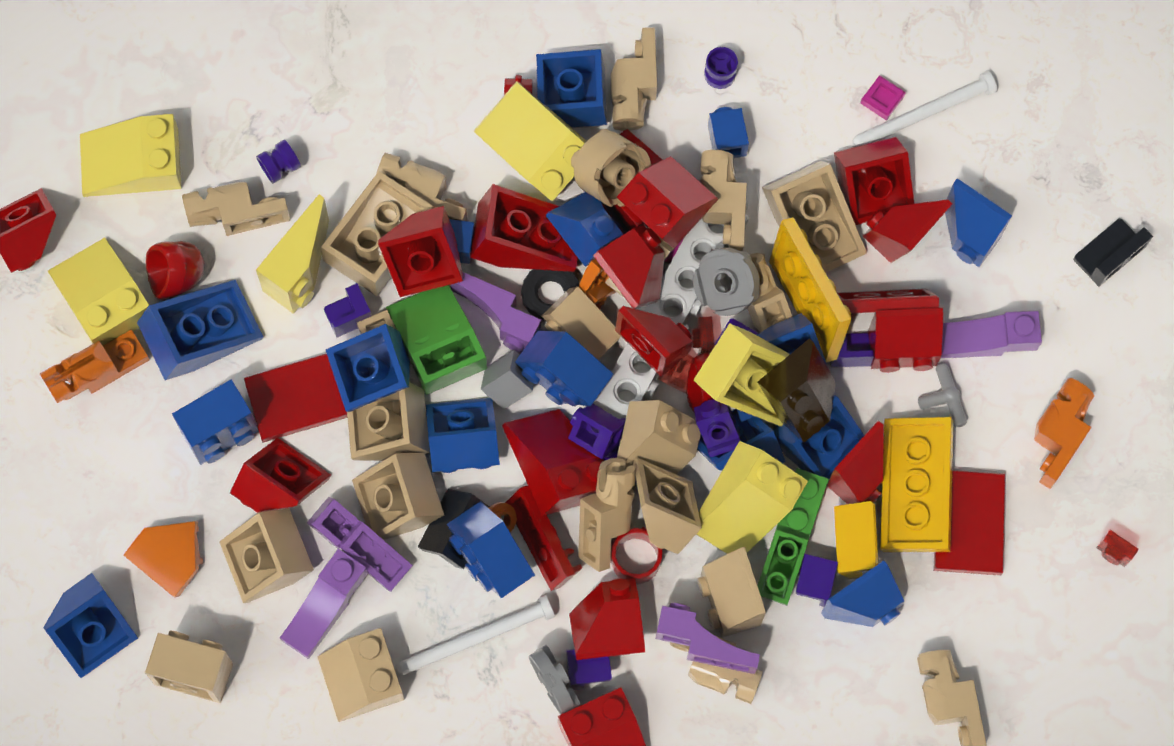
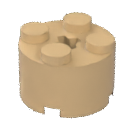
M601 129L596 135L591 137L571 158V166L574 168V177L577 185L607 206H625L617 196L638 172L651 166L650 158L644 149L607 129Z

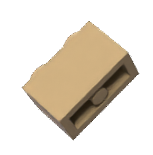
M578 286L569 288L542 315L547 321L545 326L548 331H566L598 360L621 337L615 331L616 327Z

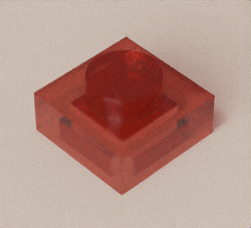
M712 316L699 317L697 328H692L691 330L692 347L699 348V355L702 353L710 354L714 348Z
M1109 530L1096 547L1102 552L1101 555L1105 560L1113 565L1118 566L1120 564L1123 567L1134 558L1139 550L1112 530Z

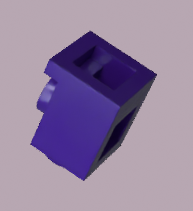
M708 400L700 406L694 407L696 424L710 458L734 450L739 441H741V437L730 406L716 400Z
M594 403L584 408L579 407L571 418L570 424L573 427L568 439L603 459L618 447L626 419L623 417L618 419Z

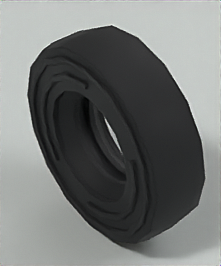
M532 269L523 280L521 290L523 305L530 315L547 322L542 315L553 304H547L539 298L538 290L540 286L545 282H556L561 285L565 293L569 288L579 287V281L573 272Z

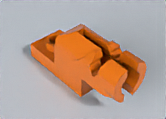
M131 329L103 346L100 341H97L84 350L62 360L60 364L53 365L41 372L40 376L55 401L59 403L73 398L86 389H89L91 394L150 359Z
M1073 378L1066 380L1057 394L1058 399H1054L1036 424L1034 440L1050 451V454L1040 467V470L1045 473L1039 483L1049 489L1058 480L1092 428L1084 423L1083 420L1090 402L1094 398V394L1087 386Z

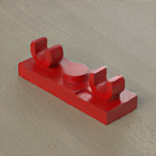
M529 486L521 487L505 503L514 508L517 518L516 525L550 590L559 589L583 567L581 564L576 566L570 564L568 558L574 553V550L572 548L563 550L556 529L552 526L547 515L541 516Z

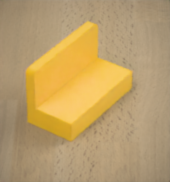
M871 501L834 506L837 573L849 579L859 578L862 576V571H869L878 565L875 504Z

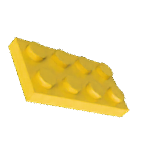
M794 217L781 221L769 263L797 313H802L813 324L825 361L837 360L851 323L850 310L846 305H843L837 295L836 286L831 279H828L824 272L820 257L814 254L805 231L799 228Z
M951 417L884 418L880 545L882 552H950L953 419Z

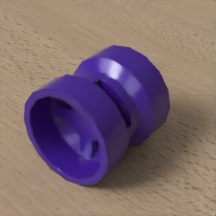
M717 47L709 52L704 70V77L708 85L716 89H725L732 85L735 81L738 59L734 51L726 47Z
M285 139L275 144L272 153L264 151L256 156L259 165L272 184L282 179V172H293L301 167L296 154Z

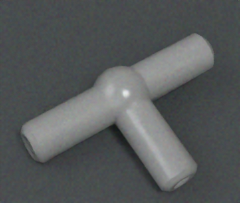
M941 363L935 369L943 391L919 397V407L924 410L947 403L954 426H965L967 420L960 402V391L955 387L948 364Z

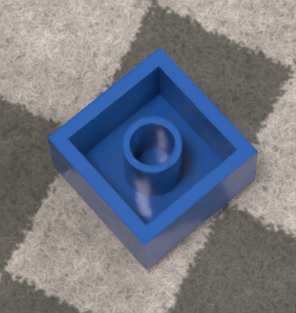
M601 49L536 54L538 100L572 128L607 125L605 67Z
M537 331L515 361L523 369L522 375L534 384L539 383L547 390L545 395L558 405L569 404L574 407L576 405L591 406L614 375L566 331Z
M232 379L172 413L181 434L200 465L205 462L208 464L216 462L225 455L227 449L234 445L243 446L255 437L254 434L259 431L252 412Z
M481 501L447 524L453 534L449 537V541L459 555L462 554L468 563L465 564L466 569L476 582L479 581L486 592L493 590L500 598H503L535 576L503 520Z

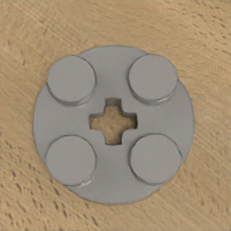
M720 248L704 255L699 268L695 269L693 275L695 294L698 300L704 306L708 305L715 311L713 312L720 316L735 315L746 310L759 298L760 283L758 271L752 262L751 256L746 251H738L734 248ZM724 273L732 279L731 290H728L726 285L722 286L720 283V279H723L725 276Z
M547 645L529 655L530 663L540 683H543L549 699L560 715L581 706L571 687L569 689L566 688L570 680L560 663L556 666L553 665L556 663V660Z

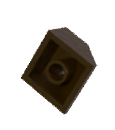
M808 339L758 381L759 386L781 423L804 443L830 421L836 382L814 342Z

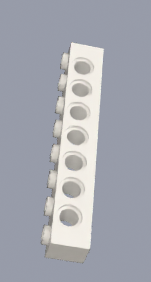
M745 210V227H746V225H747V223H748V220H749V218H750V216L746 215V210ZM701 218L684 237L662 278L660 300L654 304L647 305L644 310L645 312L669 317L675 324L679 322L689 331L690 327L686 324L691 314L697 317L703 304L698 300L694 288H683L679 282L682 279L693 280L695 269H698L701 263L694 256L695 253L699 251L709 253L720 248H729V245L723 244V233L717 234L709 229L713 224L705 223ZM674 306L681 311V314L671 317L664 312V309ZM626 343L611 371L614 375L598 395L594 404L618 419L622 417L626 419L630 401H622L618 397V393L623 390H629L636 396L632 401L652 400L660 384L656 382L658 373L652 367L646 373L637 372L633 366L638 362H647Z

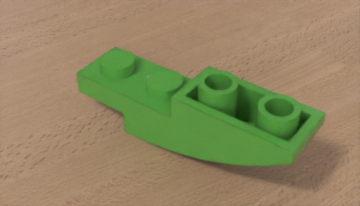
M796 468L795 472L808 480L793 509L777 524L757 585L761 597L786 606L788 605L829 480L828 478Z

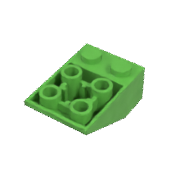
M449 285L420 292L386 307L396 330L400 331L408 358L426 395L487 369L485 353Z

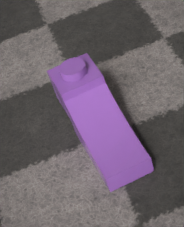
M462 272L463 282L451 284V290L474 303L494 321L500 329V340L504 341L503 344L507 348L516 352L524 350L536 332L541 331V319L515 309L517 306L515 294Z
M1039 311L1005 312L1003 315L983 319L943 323L942 356L940 359L1002 356L1004 352L1037 351L1042 343Z
M328 497L307 521V524L337 549L339 548L365 566L368 574L390 592L413 566L334 498Z
M338 548L318 575L315 585L288 627L280 636V640L309 659L349 605L348 600L368 574L367 568Z
M670 603L669 607L662 605L655 639L689 646L686 660L755 674L760 654L737 648L711 634L695 620L696 613L691 612L689 606L679 603Z

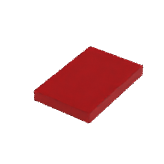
M926 288L837 293L843 305L849 308L850 313L939 308V297Z
M327 354L244 378L262 443L348 418Z
M952 471L950 552H934L933 571L1000 576L1003 574L1005 474Z

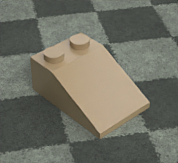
M819 161L762 187L778 226L780 227L782 220L794 217L799 228L805 231L808 243L814 254L820 257L825 273L867 254L830 163Z
M378 171L321 246L323 261L375 296H378L391 278L378 245V240L411 214L433 209V206Z

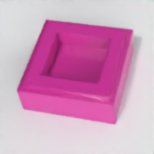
M879 75L861 99L860 104L887 121L905 97L906 92Z

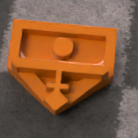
M593 259L583 274L579 288L601 310V306L605 304L607 297L616 293V291L605 283L609 276L597 260Z
M198 521L144 528L123 556L174 598L179 597L198 572V565L203 564V558L199 554L197 532H199Z

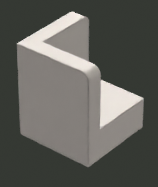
M515 350L489 365L483 375L481 390L502 409H506L533 391L534 383L522 375L523 369L515 363L520 355Z

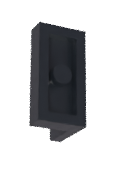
M1119 218L1079 251L1073 260L1100 287L1144 250L1153 236L1145 227L1138 233H1135L1123 219Z
M448 489L440 502L444 516L428 525L418 548L424 552L439 555L456 568L464 569L465 564L468 562L462 554L459 555L449 541V537L453 534L447 524L480 501L485 506H490L471 493Z

